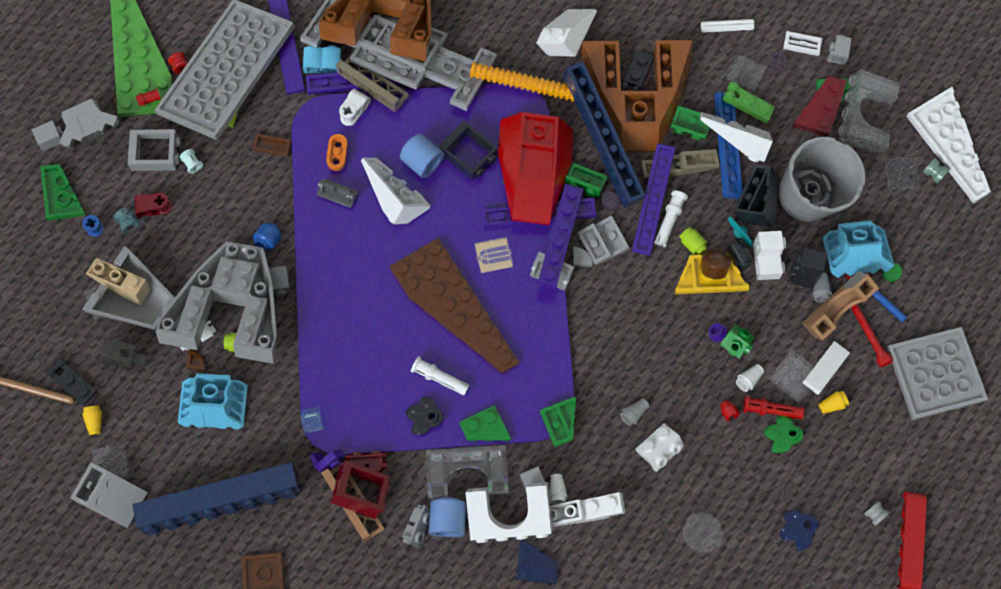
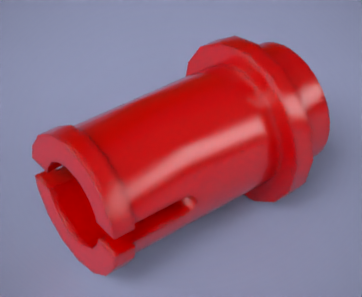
M157 88L142 94L139 92V95L135 96L138 105L145 107V104L161 100Z

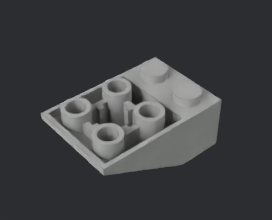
M90 463L70 498L82 506L129 528L135 517L132 504L144 501L148 492Z

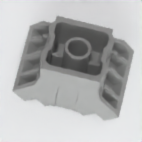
M91 98L62 112V119L66 128L59 144L73 149L76 141L86 143L105 134L108 126L117 128L120 119L118 116L102 112L97 102Z

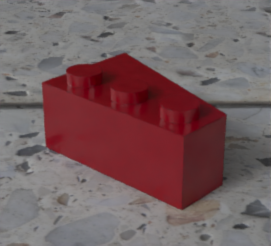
M828 76L792 127L828 137L831 133L847 81Z

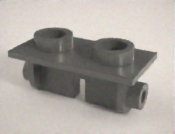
M323 179V181L320 180L318 183L319 190L316 195L351 208L358 191Z

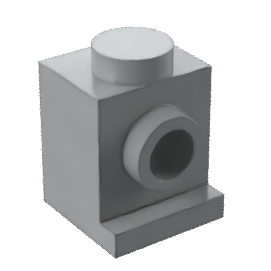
M836 35L835 41H831L830 54L827 61L845 65L849 57L851 38L844 35Z

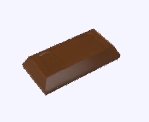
M256 133L252 151L288 157L292 139Z

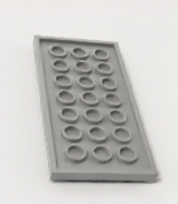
M232 0L154 111L159 116L218 140L295 28L294 23L243 2Z

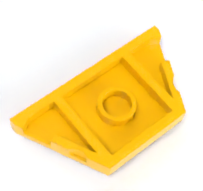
M690 255L675 289V294L748 291L749 285L744 282L740 271L734 266L733 260L726 277L714 280L705 277L701 272L702 255Z

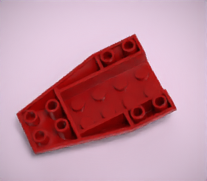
M520 112L500 120L498 157L512 221L550 225L572 162L574 129L559 117Z

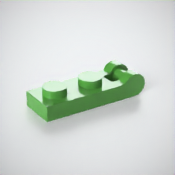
M729 83L727 87L728 92H725L723 100L766 124L770 120L775 106L740 88L737 83Z

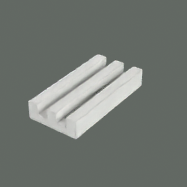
M787 31L783 49L819 56L822 38ZM789 37L817 42L818 44L815 45L807 43L805 41L790 40Z

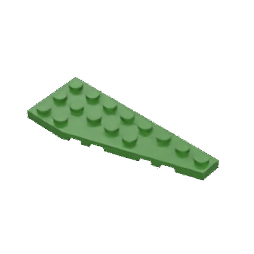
M110 0L118 116L156 114L154 110L172 86L171 74L136 0ZM157 88L161 100L145 104V107L138 105L135 96L139 95V92L142 94Z

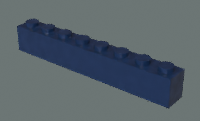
M584 62L567 67L563 77L623 207L626 208L641 202L646 195Z

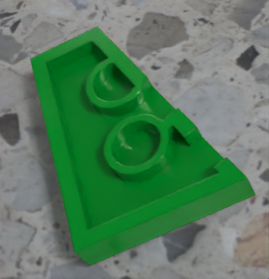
M60 164L40 166L47 221L85 216Z

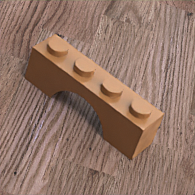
M858 271L802 324L815 338L823 341L837 328V321L844 312L858 303L865 302L879 287L868 274Z

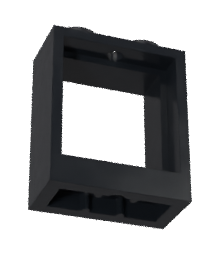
M465 121L439 145V148L444 152V158L472 181L476 177H481L485 172V168L489 164L492 165L498 158L497 147ZM466 136L488 153L473 170L451 153Z

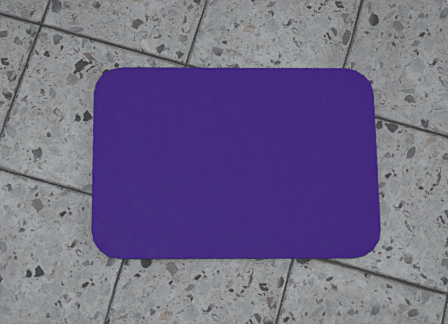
M498 83L482 84L468 110L465 111L450 104V99L456 91L450 87L419 88L417 90L403 89L409 94V97L395 113L366 92H361L370 97L371 100L367 109L352 126L342 124L339 113L340 106L347 99L349 93L318 96L303 104L294 116L291 131L300 413L306 437L313 446L327 454L331 451L342 450L345 455H351L352 452L369 454L372 451H382V453L540 442L550 439L540 410L574 397L565 291L559 288L555 290L537 285L538 279L530 276L531 268L538 252L546 254L554 222H550V225L526 224L484 229L482 209L508 206L499 157L492 165L489 164L485 168V172L481 177H476L473 181L445 158H443L437 169L426 178L420 177L400 160L403 146L413 136L421 133L439 148V145L463 121L495 145L498 156L500 120L520 112L550 116L546 101L537 91L533 93L532 90H521L520 87L516 89L515 86H504L503 83L501 85ZM398 93L392 94V95H394L395 97H397L399 100H400L401 97H402V96H401L400 94H398ZM334 134H342L346 137L348 143L346 164L340 171H332L326 162L328 141ZM468 136L451 151L455 157L471 170L488 154ZM362 158L379 159L393 171L392 175L395 178L403 179L407 182V188L412 192L414 190L419 192L428 202L430 208L407 224L391 223L381 208L362 164ZM334 161L333 164L337 165L339 161ZM327 179L358 191L352 207L349 208L317 196L319 181ZM439 238L519 361V365L501 374L486 362L483 357L471 350L468 345L440 325L437 320L425 313L417 304L410 301L389 266ZM506 239L508 247L502 246L487 249V254L499 253L487 255V258L491 260L482 259V264L488 265V263L494 264L509 261L511 258L512 267L481 273L475 245ZM485 250L480 252L481 257L486 254ZM509 254H510V256H507V257L496 258V257L506 256V255H509ZM417 357H421V360L431 365L435 364L437 369L469 384L466 394L463 396L432 379L426 380L424 376L416 372L412 373L411 368ZM422 397H429L434 400L436 408L442 411L443 421L439 426L431 427L426 434H412L411 428L414 422L407 417L406 410L411 406L420 405ZM495 405L511 441H467L459 422ZM431 415L430 420L435 419L436 415Z

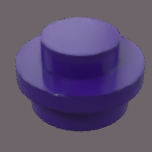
M715 323L709 328V337L714 342L724 340L728 334L726 326L720 323Z

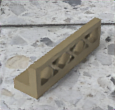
M351 55L345 62L339 60L336 64L339 75L395 113L408 99L409 94L380 74L358 66L357 71L349 66L351 64ZM363 74H370V75H372L373 80H370L369 78H367V77L364 76ZM384 83L385 85H387V90L383 89L378 84ZM398 93V94H400L402 97H401V99L399 100L397 97H395V96L392 95V94Z

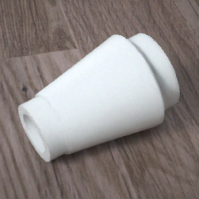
M756 364L738 375L736 384L745 392L752 390L764 373V369Z
M561 474L551 475L549 486L550 503L553 505L565 503L568 496Z

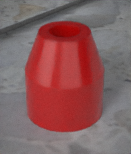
M729 400L720 404L721 413L727 422L732 420L730 417L733 415L734 419L740 415L737 407Z

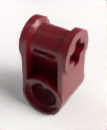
M161 192L140 194L134 197L135 216L139 218L146 215L151 217L167 214L172 209V202L166 194Z

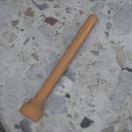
M0 377V385L68 404H73L75 401L74 397Z

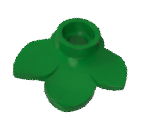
M778 416L776 419L777 424H772L763 431L766 437L774 441L772 446L773 453L787 452L792 445L800 443L803 439L802 429L794 425L792 420L785 416ZM796 432L797 434L796 436L792 437L790 436V433Z

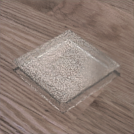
M792 349L768 377V380L799 403L810 390V388L803 384V381L813 370L814 366Z

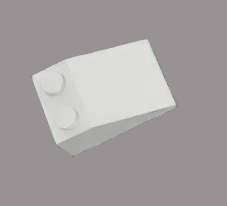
M567 9L543 28L537 41L538 46L549 56H576L597 11L595 9Z

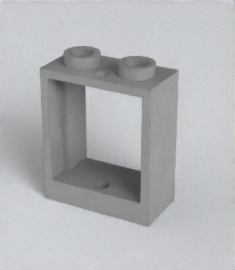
M175 129L130 130L128 166L131 171L176 170V165L180 164V155L177 153V147H181L180 136L177 135ZM141 139H170L168 160H140Z

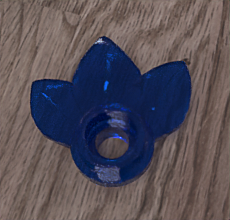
M798 511L785 513L783 516L787 524L781 529L780 538L789 541L795 540L797 551L806 549L812 543V534L818 528L816 518L811 515H802ZM810 521L812 524L811 528L806 529L804 522Z

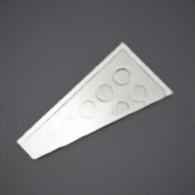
M953 87L909 112L906 117L942 164L950 169L949 173L974 204L987 196L991 191L984 172L981 171L979 166V158L974 152L972 139L965 120L960 114V106L958 101L955 100Z

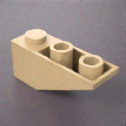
M98 258L94 260L86 272L94 280L138 305H142L151 290L146 279Z

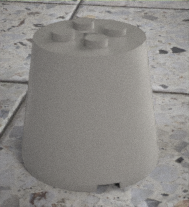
M818 137L808 140L795 151L779 186V201L783 209L791 217L805 222L815 221L842 211L851 206L860 197L862 188L865 185L864 166L858 154L849 145H844L836 141L835 138Z

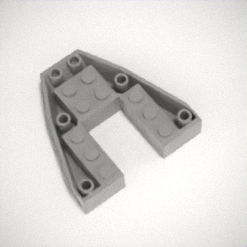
M226 241L195 271L163 312L156 329L158 341L161 344L197 350L213 301L245 306L233 343L235 357L274 364L277 333L273 285L264 248Z

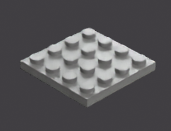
M962 327L896 343L887 347L888 353L893 358L892 365L912 421L988 400Z

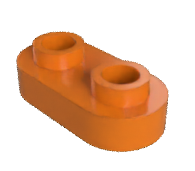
M334 134L328 141L326 162L332 171H340L346 164L348 143L346 137L342 134ZM339 161V164L335 165L333 162Z

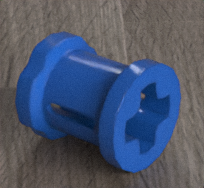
M94 215L84 218L82 225L90 236H99L103 231V225Z

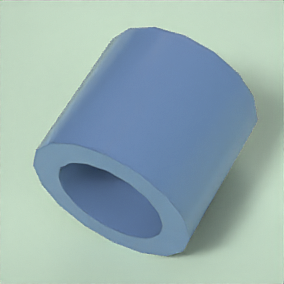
M421 133L410 138L403 146L400 154V160L422 178L432 174L444 158V152Z
M440 497L432 500L430 504L429 534L438 537L465 536L466 502L452 497Z

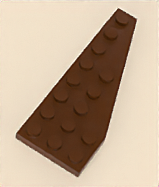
M439 238L389 266L410 301L417 304L425 313L437 320L440 325L468 345L471 350L483 357L486 362L501 374L519 365V361Z

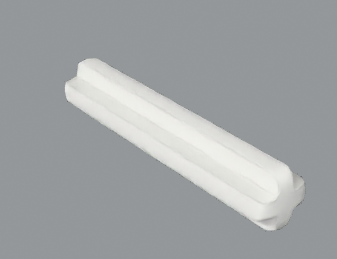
M753 19L701 22V32L754 29Z

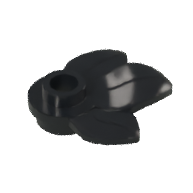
M422 397L420 405L411 406L406 410L407 417L414 422L411 433L415 435L426 434L431 427H437L443 421L442 411L436 408L434 400L429 397ZM435 414V419L430 420L431 415Z

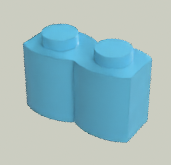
M333 45L325 48L319 46L318 48L313 46L304 47V73L325 74L337 72L336 64L341 60V48Z

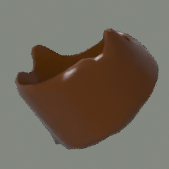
M714 249L704 252L700 265L701 272L705 277L714 280L723 279L728 274L732 258L721 250Z

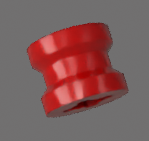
M176 52L168 58V63L173 66L172 70L176 75H179L188 64L183 52Z

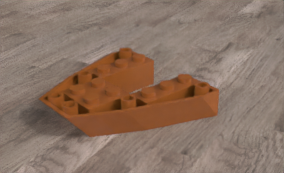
M337 0L324 11L319 21L320 39L356 46L372 13L397 17L399 20L390 36V54L422 61L427 59L432 33L430 0Z
M656 40L654 47L655 91H621L619 41H582L581 61L584 62L625 151H655L657 143L662 144L673 122L691 68L693 40Z

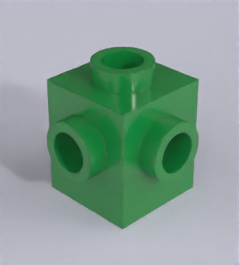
M735 324L720 345L727 349L728 353L732 356L740 358L743 353L747 355L753 348L751 342L755 337L748 330Z

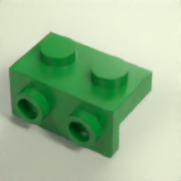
M681 106L677 107L670 126L674 128L673 132L684 135V132L692 134L691 138L700 141L702 138L706 139L710 128L701 121L700 112Z
M573 163L568 175H566L565 184L583 188L585 195L599 198L608 176Z

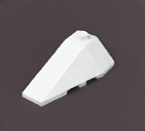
M701 112V121L748 156V159L754 162H759V160L765 161L773 142L769 132L750 125H746L743 128L742 125L735 121L725 123V120L720 117Z
M362 158V164L381 208L391 223L407 224L430 208L428 202L416 190L412 192L407 188V182L403 179L395 178L392 175L393 171L379 159Z

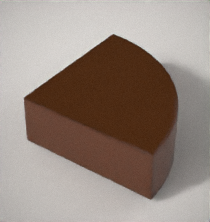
M188 350L186 369L206 371V365L202 357L197 352Z

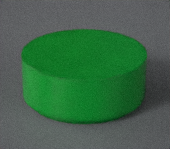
M894 263V266L889 271L885 272L882 270V275L887 281L895 282L901 277L902 268L897 263Z

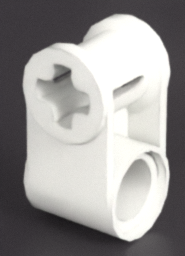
M356 89L351 90L339 109L342 124L346 126L354 125L360 115L367 109L371 98Z

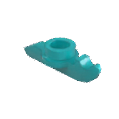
M730 216L728 221L734 228L735 237L743 239L746 244L752 247L753 244L747 236L748 231L746 227L738 225Z

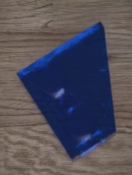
M520 540L516 580L557 584L558 563L525 541Z

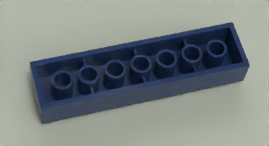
M291 462L134 503L132 506L136 527L143 533H148V536L159 534L162 529L176 530L180 528L181 524H198L200 519L214 520L219 518V514L226 512L227 515L236 514L239 512L238 509L245 507L247 510L259 507L258 504L264 502L267 505L274 504L283 497L287 500L297 497V494L301 493L297 471Z

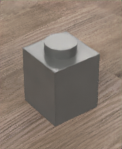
M287 266L269 268L273 295H276V297L286 296L287 293L291 292Z

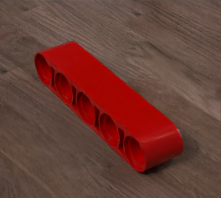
M905 491L903 494L905 502L902 505V518L904 519L903 525H901L900 536L902 537V545H900L899 553L901 565H899L898 577H900L898 589H921L927 497L926 494Z

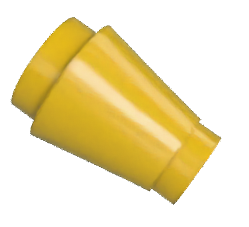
M836 391L821 403H818L822 414L846 409V406L849 405V401L843 391Z
M90 406L83 408L84 413L82 415L89 435L101 434L102 410H100V407Z

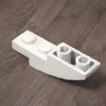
M620 492L550 506L552 527L596 521L625 513L623 495Z

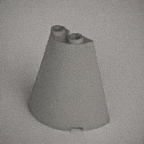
M124 246L113 265L146 279L151 290L142 305L123 298L101 284L97 291L91 295L82 310L87 313L155 330L161 315L175 297Z

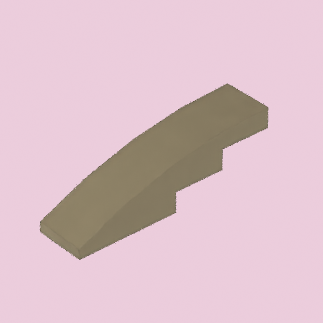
M716 149L680 152L679 155H674L669 177L719 168ZM641 160L639 163L643 180H649L653 160Z

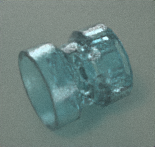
M128 207L118 210L113 215V219L117 224H120V229L124 234L130 232L128 229L130 225H133L135 229L139 226V222L136 218L132 217V212Z

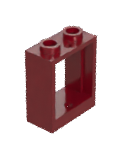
M345 460L339 468L330 503L376 518L380 512H384L386 507L384 498L390 490L391 484H388L390 476ZM349 475L380 486L376 503L345 493Z

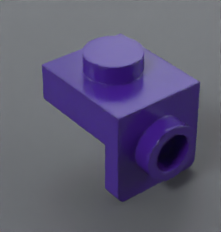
M335 450L325 457L320 452L312 453L309 457L314 468L322 472L326 469L330 470L338 467L341 464L340 460L345 457V454L342 450Z

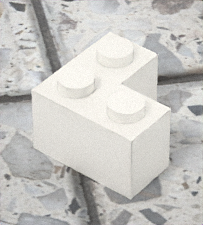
M782 231L758 232L753 243L757 280L780 279L782 274L785 273V264L781 262V255L786 248V239L782 237Z

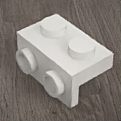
M662 424L636 448V451L657 472L675 454L681 451L684 444L676 432L666 424Z

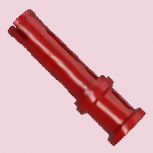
M748 395L744 398V413H747V411L755 412L761 416L767 413L800 420L804 416V407L768 402L765 398L761 400L754 399Z

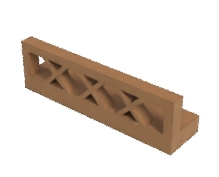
M342 464L330 471L326 469L321 472L332 491L336 482L332 475L339 471ZM349 475V481L352 485L347 484V487L356 490L355 497L359 495L361 499L366 500L352 476ZM343 508L364 543L385 530L377 517L370 518L366 515H357L355 511ZM366 520L375 521L379 528L369 534L365 529Z

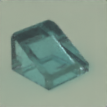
M320 407L300 411L304 433L324 429Z

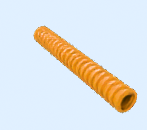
M472 63L470 78L474 76L476 79L481 78L482 81L486 79L487 82H490L491 80L493 83L498 82L499 85L503 83L504 86H515L516 89L520 87L521 90H532L533 93L537 91L538 94H548L550 97L554 95L555 98L558 96L560 99L565 98V100L571 99L572 102L574 101L566 83L560 84L559 81L555 83L554 80H544L542 77L538 79V76L534 78L532 75L527 76L525 73L521 75V72L517 74L516 71H504V68L500 70L499 67L493 68V66L487 67V64L483 66L482 63Z

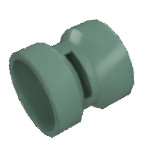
M934 158L923 173L927 176L932 175L933 181L938 184L950 169L946 166H940V161Z

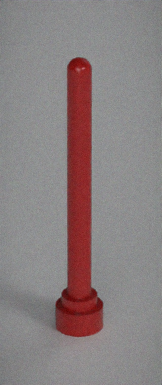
M858 304L852 306L851 309L877 354L876 362L879 367L882 368L893 362L891 354H888L881 347Z

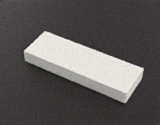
M834 341L803 381V384L819 395L850 352Z

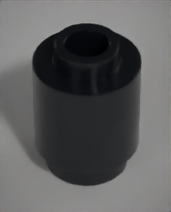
M736 241L727 247L728 254L738 269L745 270L752 265L753 258L745 244H742L741 241Z

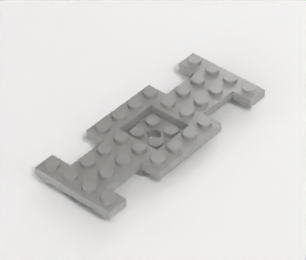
M337 0L324 1L302 34L301 42L318 48L323 40L320 39L319 21L324 11ZM378 14L369 19L356 46H352L356 49L350 57L351 63L417 90L424 77L456 90L450 99L451 105L465 111L468 110L484 82L481 78L476 79L474 76L470 78L472 63H482L483 66L487 64V67L493 66L497 59L496 53L480 48L474 60L443 48L448 34L431 27L432 33L426 61L390 54V36L399 18Z

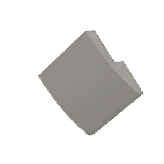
M612 215L596 225L593 223L577 232L595 265L630 249Z

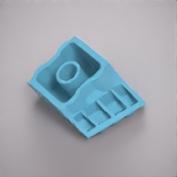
M871 220L838 224V230L829 231L822 237L831 273L837 278L844 273L851 277L858 271L874 274L880 268L887 272L894 266L885 230L878 225L876 226Z
M196 373L194 378H188L182 382L178 423L184 427L194 425L198 428L215 427L226 429L231 427L233 429H240L244 425L248 385L240 380H231L230 375Z

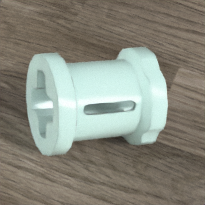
M188 149L179 156L180 161L185 163L188 168L187 171L191 174L203 167V163L196 158L193 149Z

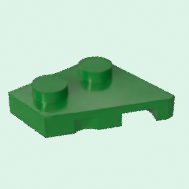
M495 405L459 422L467 441H511Z

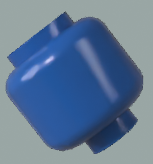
M273 223L261 224L253 235L254 245L264 248V251L273 250L281 239L279 228Z

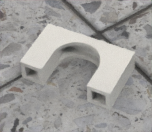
M548 482L527 484L528 514L522 522L515 525H505L494 518L490 510L488 487L468 489L466 491L470 539L476 540L477 543H484L488 539L496 538V541H506L508 537H516L518 540L527 539L531 535H536V538L548 537V534L552 533Z

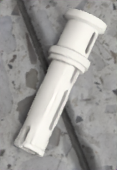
M672 191V198L669 205L666 206L667 213L654 242L655 244L660 246L663 244V247H666L677 217L681 215L683 203L688 198L683 192Z
M419 356L411 368L412 373L416 372L424 376L426 380L432 379L463 396L469 388V384L437 369L435 364L431 365L421 360Z

